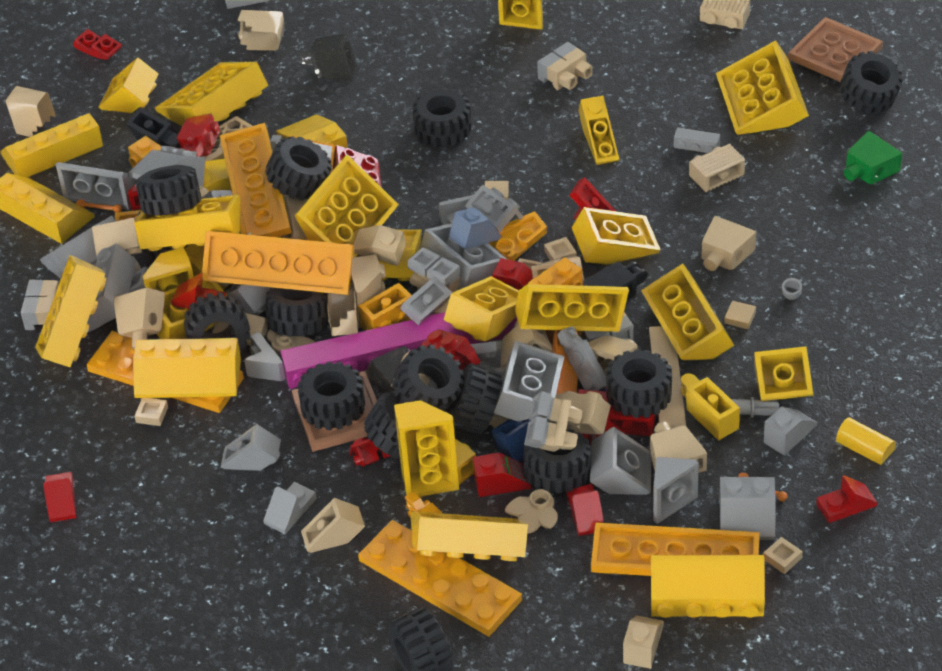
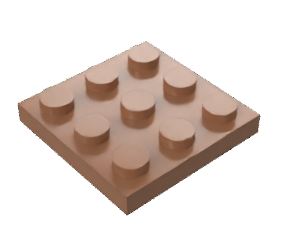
M825 17L788 52V60L840 82L848 62L851 61L854 55L858 56L860 52L867 54L868 51H873V53L877 54L883 47V41Z
M366 371L359 372V376L362 377L365 410L363 414H360V418L357 421L353 420V424L350 426H342L343 429L337 430V428H332V430H326L324 427L318 429L315 428V424L310 425L307 423V419H304L302 416L298 389L292 390V397L312 452L368 437V433L364 429L366 426L364 422L376 404L377 399Z

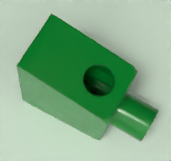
M868 131L848 150L846 169L843 171L844 176L849 181L859 177L868 184H874L901 170L902 152Z

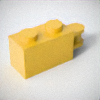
M684 374L681 377V394L686 398V410L718 441L739 429L740 407L708 377L699 380L693 374Z

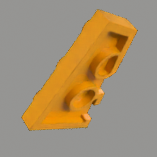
M534 211L523 216L521 220L515 219L508 222L503 230L499 232L501 235L500 240L489 242L488 244L506 259L514 261L547 233V226Z

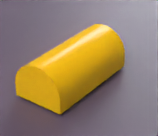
M850 417L841 424L836 437V442L879 465H882L896 449V442Z

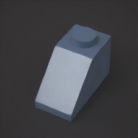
M472 207L455 212L449 237L462 248L468 249L500 240L501 235L488 218L481 214L478 209Z

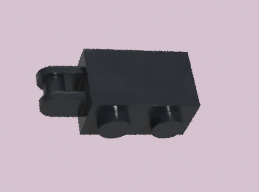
M141 107L126 123L137 140L147 136L160 146H171L181 149L177 140L178 133L172 124Z
M617 261L593 276L584 279L583 286L628 287L627 300L636 296V286L646 280L648 272L645 269H640L637 262H631L623 266Z

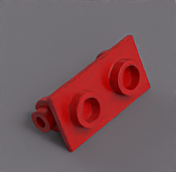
M367 437L354 441L353 445L350 446L349 455L356 454V456H353L356 466L361 465V467L379 461L377 451H381L384 459L391 457V455L385 454L380 448H377L374 442Z

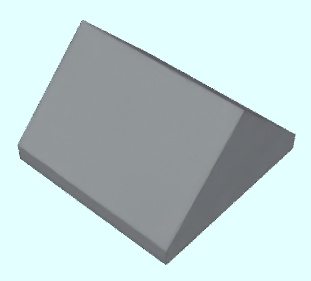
M657 457L653 521L656 524L698 498L699 463L695 459Z

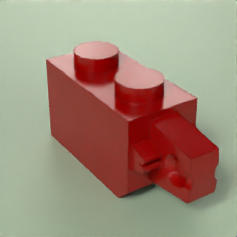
M212 113L186 118L177 137L181 149L197 151L196 156L210 155L220 134L219 124L217 121H214Z
M438 329L431 332L427 339L420 344L426 348L429 345H435V349H439V347L444 348L446 354L451 353L454 355L452 358L454 361H459V370H463L468 364L478 365L481 362L466 337Z

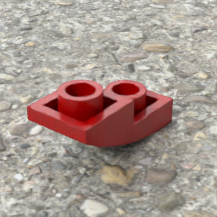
M87 29L74 40L73 47L90 56L108 60L122 48V44L106 34L100 37Z

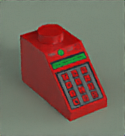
M501 453L473 457L474 478L479 497L531 489V484L524 477V464Z

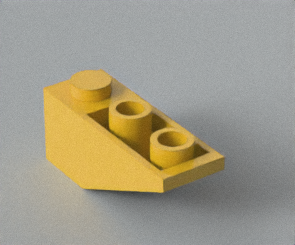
M604 96L582 99L578 112L583 132L596 165L619 161Z

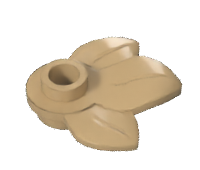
M271 329L267 333V340L271 342V348L278 357H281V350L315 343L313 339L306 338L305 336L281 335L278 332H273Z
M543 489L533 491L529 497H517L505 508V513L516 516L519 520L528 524L527 534L533 533L540 526L551 529L558 519V514L553 508L554 499L548 491Z

